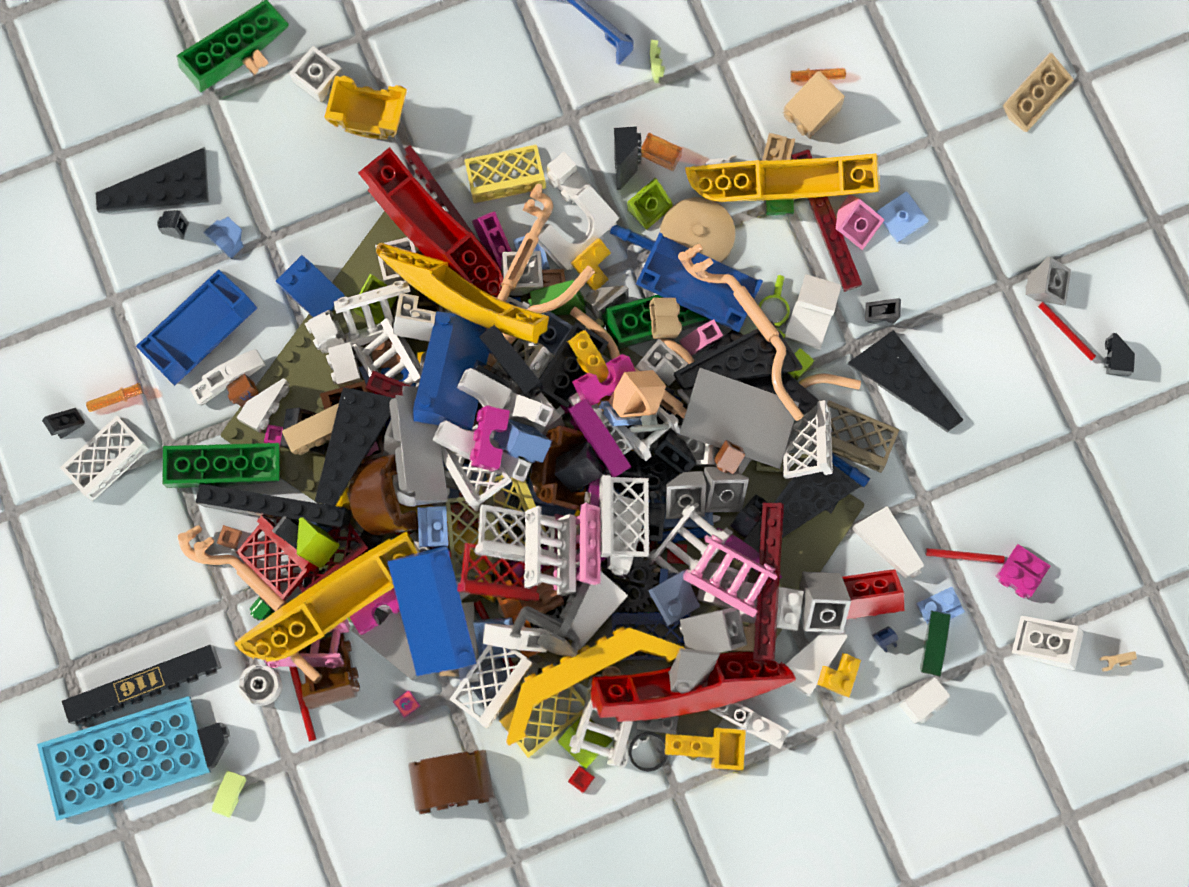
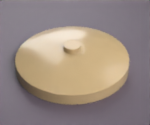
M701 197L688 198L675 204L664 216L660 233L664 237L688 248L700 244L703 249L699 253L720 263L729 256L735 240V226L727 210L719 203Z

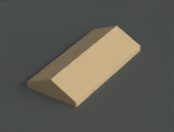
M1053 53L1048 54L1003 104L1009 120L1024 132H1028L1074 80Z

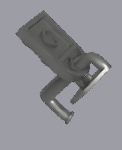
M582 582L580 586L576 585V592L570 594L567 600L568 603L559 616V619L562 620L561 623L531 607L522 608L513 625L510 636L520 638L522 627L525 621L528 620L547 630L543 631L538 638L537 643L539 646L554 654L575 657L580 648V639L570 626L591 584ZM564 638L572 641V644L570 645Z

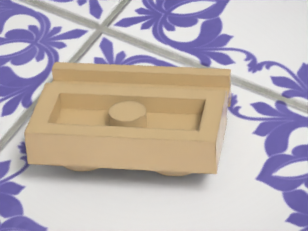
M769 133L762 161L790 160L795 139Z

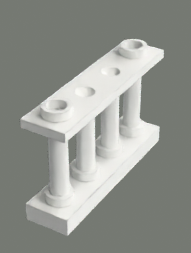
M396 281L389 286L352 297H342L335 301L336 313L343 312L349 329V333L345 334L346 343L350 342L352 346L354 344L359 346L373 342L384 333L382 324L376 325L374 323L369 304L380 301L385 319L387 318L395 322L387 298L397 295L399 297L400 293L411 292L408 282ZM361 306L368 327L357 330L350 309Z
M387 318L381 322L384 333L365 348L357 344L352 346L356 352V358L362 362L369 377L373 370L378 372L377 369L398 353L401 357L400 362L385 375L393 378L404 368H407L410 374H408L409 377L403 383L407 385L420 383L423 368L405 337L392 335L394 321ZM389 338L393 343L392 347L373 362L369 354Z
M659 406L656 415L664 421L663 424H668L669 428L678 434L680 432L678 419L673 414L669 415ZM617 426L632 445L633 450L645 461L651 457L650 445L667 431H654L645 440H640L637 437L639 432H631L630 428L628 429L626 426Z
M698 503L692 506L688 505L682 512L683 518L658 550L654 549L647 558L653 559L650 565L657 563L661 568L668 569L669 574L672 572L680 573L660 557L667 547L690 566L689 569L691 571L695 569L699 561L697 559L693 560L672 542L673 538L679 533L701 551L700 554L703 555L709 545L702 543L683 527L689 518L711 536L715 535L721 538L723 544L733 532L728 528H725L723 531L720 529L716 530L695 512L699 506ZM716 548V550L714 551V553H713L712 557L710 558L709 562L712 560V558L716 555V553H717L720 549Z
M540 506L527 510L525 515V588H530L540 584V582L557 585V595L565 596L576 592V516L568 514L558 520L542 517ZM541 525L557 528V539L542 536ZM541 544L557 547V558L542 555ZM540 562L557 566V577L541 574Z
M590 678L587 685L589 691L576 735H573L570 741V747H572L570 752L579 753L582 748L606 756L608 765L620 766L633 721L619 722L618 728L615 730L590 722L592 710L597 711V708L592 706V678ZM586 729L612 737V740H614L612 748L608 749L584 741Z

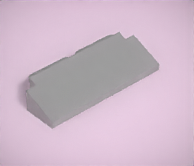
M402 386L403 395H396V398L391 399L389 403L393 438L396 442H401V447L395 450L399 488L402 491H407V494L415 493L416 505L447 502L441 445L433 441L438 425L414 421L413 408L418 387Z

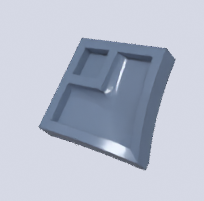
M686 570L649 590L667 625L674 623L700 607L690 582L684 580L683 575Z
M501 658L495 660L496 669L506 668ZM492 663L483 668L482 671L493 670ZM507 670L496 671L498 683L505 682L508 679ZM493 672L483 674L484 685L495 684ZM481 681L470 682L471 688L481 686ZM495 686L485 687L486 699H492L496 696ZM518 686L513 695L521 690L520 686ZM482 688L473 689L478 699L483 700Z

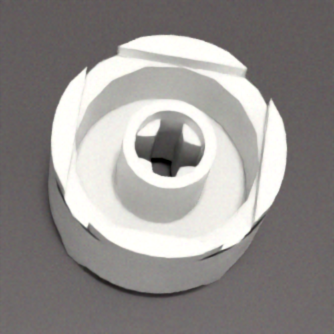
M330 310L311 318L305 323L309 333H312L315 337L313 340L314 345L323 354L329 353L328 348L346 343L342 328L338 321L332 320L331 317L334 315Z
M252 665L245 669L240 676V694L246 701L255 705L264 706L273 703L279 697L283 688L279 674L274 669L265 665ZM259 681L264 682V683L262 684V685H263V688H262V689L258 688V687H259V684H258Z

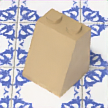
M818 71L785 105L784 117L788 122H793L797 126V130L801 135H805L809 139L841 111L845 96Z

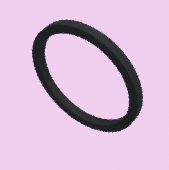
M644 732L637 735L630 743L629 758L637 769L646 772L655 771L664 765L668 755L664 756L660 764L652 768H643L637 765L632 757L634 743L643 736H655L665 746V740L662 736L654 732Z

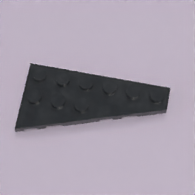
M205 147L95 192L97 212L209 202Z
M757 328L674 372L673 376L683 391L693 389L699 368L736 381L772 375V367L777 350L771 342H767ZM779 332V337L786 347V355L781 373L802 370L803 366Z
M731 330L697 358L696 361L744 335L741 332ZM787 372L781 373L782 383L786 392L793 401L799 403L798 408L802 414L806 415L817 405L819 400ZM772 375L739 381L776 394L772 383Z
M894 330L847 363L852 368L854 367L860 371L865 377L876 382L878 386L902 402L904 401L913 410L926 416L928 420L944 431L949 432L963 421V418Z
M812 459L807 466H817V461ZM832 464L833 474L825 475L822 471L794 477L774 502L784 504L782 538L860 488L861 485L834 464ZM762 518L743 541L758 553H760Z

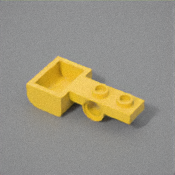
M583 330L571 338L568 343L578 357L577 361L580 367L586 373L596 375L600 383L604 382L609 375L606 362L588 333ZM612 395L604 396L600 400L609 401Z
M713 728V738L666 734L665 755L712 758L711 768L744 770L746 730Z

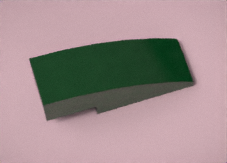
M933 610L930 612L920 665L921 673L941 676L951 614Z

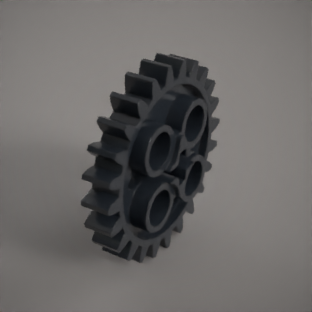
M650 452L651 457L647 461L641 457L638 458L642 478H648V500L654 503V499L657 498L659 501H662L661 496L666 497L667 484L679 476V472L657 454L653 456ZM635 483L631 489L639 496L643 492V484ZM620 488L619 492H623L626 488ZM628 490L623 494L624 497L635 498Z
M633 557L629 572L623 575L612 573V570L607 569V564L605 563L601 565L605 569L601 572L613 583H618L621 590L628 595L619 605V612H622L624 609H626V613H630L632 609L634 612H638L639 607L642 610L646 609L645 603L647 605L652 604L649 590L660 583V580L655 578L660 573H654L657 565H650L653 560L652 558L645 560L646 557ZM639 569L642 570L644 573V578L642 580L639 579L637 576V572ZM613 575H616L622 579L629 578L630 581L642 583L645 585V587H642L635 583L629 584V582L626 580L615 579ZM634 588L639 592L638 598L632 595Z

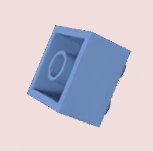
M508 419L507 430L501 433L496 432L493 438L499 443L500 448L508 451V455L515 458L522 456L525 460L532 463L535 460L543 463L552 442L535 427Z

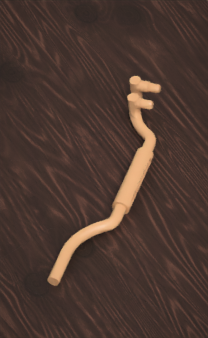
M536 184L530 197L543 203V210L535 206L533 199H529L523 207V211L538 217V219L535 221L530 233L525 235L501 284L502 289L497 299L504 302L507 301L511 291L515 290L539 241L538 236L553 211V202L549 196L542 193L543 187L541 184Z
M700 244L689 248L685 252H681L678 258L692 276L709 283L728 284L732 288L734 297L767 342H771L776 348L777 352L772 367L774 390L795 421L802 419L804 415L786 392L782 383L781 370L786 355V347L780 339L777 329L772 325L746 287L741 286L734 276L729 274H711L705 271L707 270L706 268L713 264L711 258H707L705 261L695 265L693 264L691 259L703 249Z
M587 266L571 286L559 297L543 304L533 305L527 310L542 314L561 307L576 295L595 271L590 266ZM503 334L510 344L517 339L516 337ZM489 353L487 364L493 366L497 361Z
M575 306L570 314L595 334L609 342L607 349L609 350L611 360L620 355L618 347L610 334ZM665 390L660 405L672 414H678L684 419L687 410L683 407L684 404Z
M660 339L688 363L687 365L695 362L690 353L680 344L669 339ZM815 374L799 381L804 388L818 383H828L859 390L861 385L860 380L832 374Z
M199 525L178 535L180 548L189 559L208 565L230 564L237 570V575L275 612L287 604L246 563L243 564L237 557L233 555H208L205 550L214 543L212 537L195 543L193 550L189 541L202 531ZM298 652L289 656L314 683L320 681L322 676Z

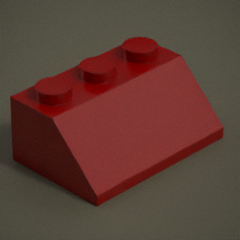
M896 569L842 577L851 600L847 619L905 611L904 591Z

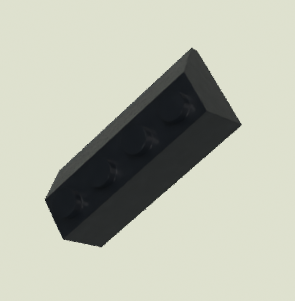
M637 126L614 128L617 190L623 188L638 171V164H641L642 140L641 133H637Z
M577 321L539 379L544 387L541 389V393L548 399L567 408L570 405L568 399L577 393L573 381L587 374L580 367L577 361L578 357L568 341L585 330L600 354L603 353L609 343Z

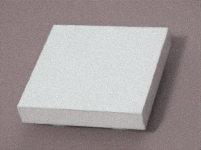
M805 274L796 305L833 316L841 284Z
M796 302L785 338L820 350L832 315L796 305Z

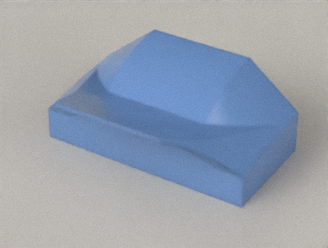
M229 217L216 220L203 232L230 259L244 247L241 241L242 229Z

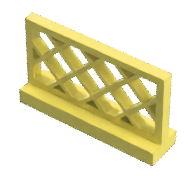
M537 144L464 159L473 203L531 192L536 184H541L542 189H546ZM534 151L535 156L531 161L524 157L526 153ZM509 156L517 157L514 164L507 162L506 159ZM495 159L499 161V163L495 168H493L488 165L490 160ZM521 160L528 163L524 171L516 167ZM478 163L481 167L475 172L470 169L469 165ZM503 164L510 167L506 175L498 171ZM532 166L539 170V174L535 175L527 172ZM484 168L492 171L488 178L480 175ZM513 170L521 173L519 178L516 179L509 176ZM495 174L503 177L500 182L495 183L491 181ZM477 178L485 181L482 186L474 187L473 185Z
M499 475L495 477L494 482L498 480L500 482L504 478V476ZM510 477L513 483L510 491L505 488L500 489L509 493L505 503L494 499L496 493L493 495L494 502L503 505V508L507 507L512 510L521 511L519 509L522 505L523 512H526L536 507L526 481L522 482ZM480 486V489H479V492H478L479 495H482V494H483V491H482V489H481V487H483V486ZM511 494L519 497L520 503L517 509L507 505ZM503 518L505 522L510 523L511 525L514 523V520L509 521ZM497 521V522H496V531H497L498 534L500 535L502 532H499V530H498V528H497L498 523H499V521ZM541 525V528L546 532L544 525ZM507 532V534H504V535H503V536H505V539H504L505 543H506L507 538L512 539V537L509 536L508 532Z
M573 686L569 687V698L559 697L558 694L550 697L555 698L554 710L542 709L543 702L539 703L540 708H535L537 705L533 707V710L539 711L538 722L528 721V724L538 725L537 735H526V738L536 739L535 747L528 752L524 747V739H522V743L520 741L516 742L528 758L582 715L583 709L578 713L570 712L571 700L579 701L583 707L585 701ZM557 699L569 700L567 712L556 710ZM515 707L499 719L507 732L510 729ZM542 711L553 712L552 724L541 723ZM556 713L567 714L566 722L563 725L554 724ZM540 725L551 726V734L548 737H539Z

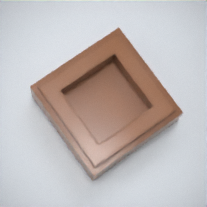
M223 525L217 544L236 550L242 531Z

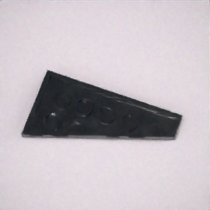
M343 387L315 502L336 506L348 487L347 485L351 478L356 474L361 462L366 458L381 434L380 432L384 425L391 418L389 403L394 398Z

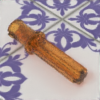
M807 68V70H791L790 79L791 82H808L818 71L828 80L845 79L846 69L810 70V68Z
M140 383L126 388L121 387L118 391L87 401L86 407L89 412H93L121 401L126 402L129 398L137 395H142L143 390Z

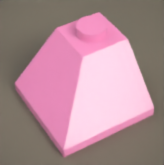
M848 195L838 209L836 230L859 249L863 250L884 222V219L861 199Z

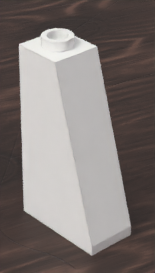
M621 496L628 505L634 501V499ZM619 500L613 504V509L618 514L626 508ZM636 501L631 506L638 515L644 511L643 505L639 501ZM629 510L621 516L628 524L636 518ZM619 519L613 523V528L619 534L626 528ZM637 520L631 527L640 534L643 524ZM629 529L621 535L629 544L636 538ZM619 538L614 542V551H623L627 547ZM638 539L631 545L635 550ZM608 556L607 569L612 570V573L616 575L627 574L633 557Z
M888 506L853 526V531L904 578L908 576L914 578L922 573L920 569L924 567L923 562Z
M601 571L600 584L590 585L570 626L580 639L579 649L583 647L628 596ZM567 639V642L571 645L572 641Z
M844 630L843 633L822 632L785 665L790 668L796 677V680L789 684L809 697L818 683L822 667H829L848 637L845 634L846 631Z

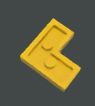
M599 238L571 262V265L579 275L587 266H590L595 271L586 282L591 290L595 291L609 280L598 265L611 254L610 250Z
M842 653L837 670L827 666L822 667L817 685L844 697H850L861 660Z

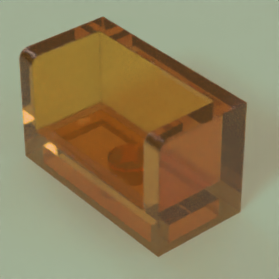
M648 133L641 146V157L673 172L682 156L681 147L651 133Z

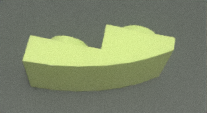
M651 40L650 69L654 82L659 83V78L664 76L665 66H662V59H659L661 48H658V41Z
M230 771L226 772L215 797L212 812L231 817L239 801L238 795L246 782L244 776Z

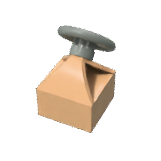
M654 370L624 372L608 402L620 417L641 416L642 426H632L630 431L647 432L669 429L668 424H657L656 415L666 388L664 382Z

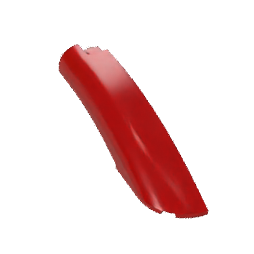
M390 147L358 172L370 187L368 189L369 193L425 256L449 263L448 267L466 281L491 296L498 297L503 282L502 273L498 265L472 232H468L429 195Z
M754 652L719 653V657L708 680L695 691L684 694L671 692L669 674L671 668L631 675L592 677L591 701L593 708H597L600 718L616 717L617 722L659 719L696 713L746 700L792 683L796 680V677L782 661L778 663L777 661L754 660Z

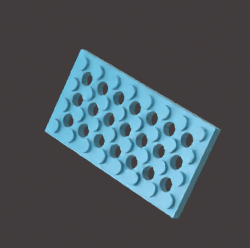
M187 696L37 744L56 821L210 773L211 770L207 768L197 729H199L191 697ZM174 716H179L181 719V723L177 727L171 724V719ZM159 721L162 729L160 732L155 733L152 730V725ZM140 727L143 735L141 738L136 739L133 736V731ZM117 734H122L124 737V741L120 745L114 742ZM183 734L186 737V742L184 745L179 746L176 743V738ZM98 740H103L105 743V747L101 751L95 748ZM164 740L167 743V748L165 751L160 752L157 749V744ZM79 746H84L86 749V753L82 757L76 754ZM145 746L148 754L146 757L141 758L138 755V750ZM60 752H65L67 755L66 761L63 763L57 760ZM125 752L128 754L129 760L127 763L122 764L119 761V756ZM188 753L191 756V761L189 764L184 765L181 762V757ZM106 758L109 760L110 766L108 769L103 770L100 767V763ZM169 759L172 762V767L170 770L165 771L162 768V763ZM84 765H89L91 768L90 774L87 776L81 773ZM150 765L153 768V773L151 776L146 777L143 774V769ZM65 771H70L72 775L68 782H64L62 779ZM130 771L133 773L134 779L132 782L127 783L124 780V775ZM108 778H113L115 781V785L111 789H107L105 786V781ZM89 784L95 785L96 790L93 795H88L86 792V787ZM70 790H74L77 794L74 801H69L67 798V793Z

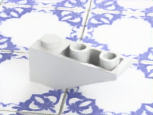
M283 378L248 400L237 419L260 433L269 424L271 414L278 410L281 398L288 394L290 389L288 381Z

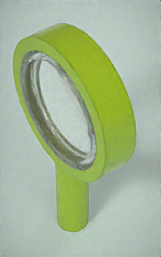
M777 275L773 295L766 296L758 305L776 327L782 326L788 320L790 314L789 304L781 297L785 278L782 275Z

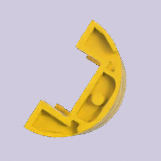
M335 76L324 118L333 126L338 127L340 125L345 129V132L371 139H387L391 135L390 137L393 138L397 134L407 89L399 85H395V87L388 86V90L381 89L380 91L373 90V88L368 86L361 88L357 87L353 79L348 76Z

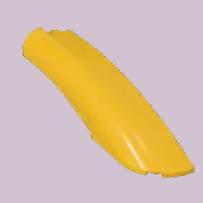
M876 153L800 160H756L685 167L686 175L692 188L702 197L716 202L814 198L880 191L878 155Z
M379 243L376 247L377 255L406 282L432 301L464 319L488 329L495 324L501 333L533 343H538L539 335L547 331L549 316L514 306L491 296L448 267L449 263L384 243Z
M407 531L393 540L388 539L304 591L235 641L234 644L241 652L253 659L278 661L291 656L322 638L327 632L355 612L393 589L394 586L387 561L420 553V549L415 545Z

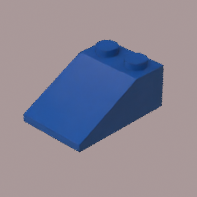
M303 255L276 280L279 287L312 317L327 310L332 312L335 309L334 302L342 297H346Z

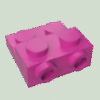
M1017 544L995 577L999 579L998 582L1003 586H1010L1015 589V593L1021 598L1025 599L1026 597L1029 599L1051 566Z

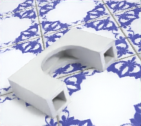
M584 185L572 197L575 203L584 211L589 222L587 234L581 241L573 244L567 242L551 224H545L538 236V244L561 269L572 270L574 267L571 265V262L597 238L602 240L604 238L603 234L607 230L610 231L612 226L617 225L616 221L619 217L591 185Z
M472 368L464 371L457 386L458 389L479 400L483 407L488 405L503 409L511 400V396H509L511 389ZM448 421L440 423L433 438L434 442L469 460L471 450L475 446V441L473 440L474 432L463 430ZM495 431L491 432L490 441L494 437Z
M510 393L511 400L503 408L510 411V420L519 423L530 421L547 427L554 410L553 408L518 394ZM492 438L490 441L492 446L502 449L499 447V443ZM502 449L501 463L510 477L524 482L531 464L508 455V451Z

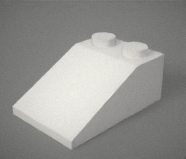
M742 582L739 598L743 600L747 598L755 583ZM779 587L777 628L791 631L798 630L804 591ZM757 597L754 601L755 607L757 606ZM740 611L742 622L755 624L756 614L753 618Z
M1021 616L1012 654L1052 666L1075 670L1084 632L1079 626Z

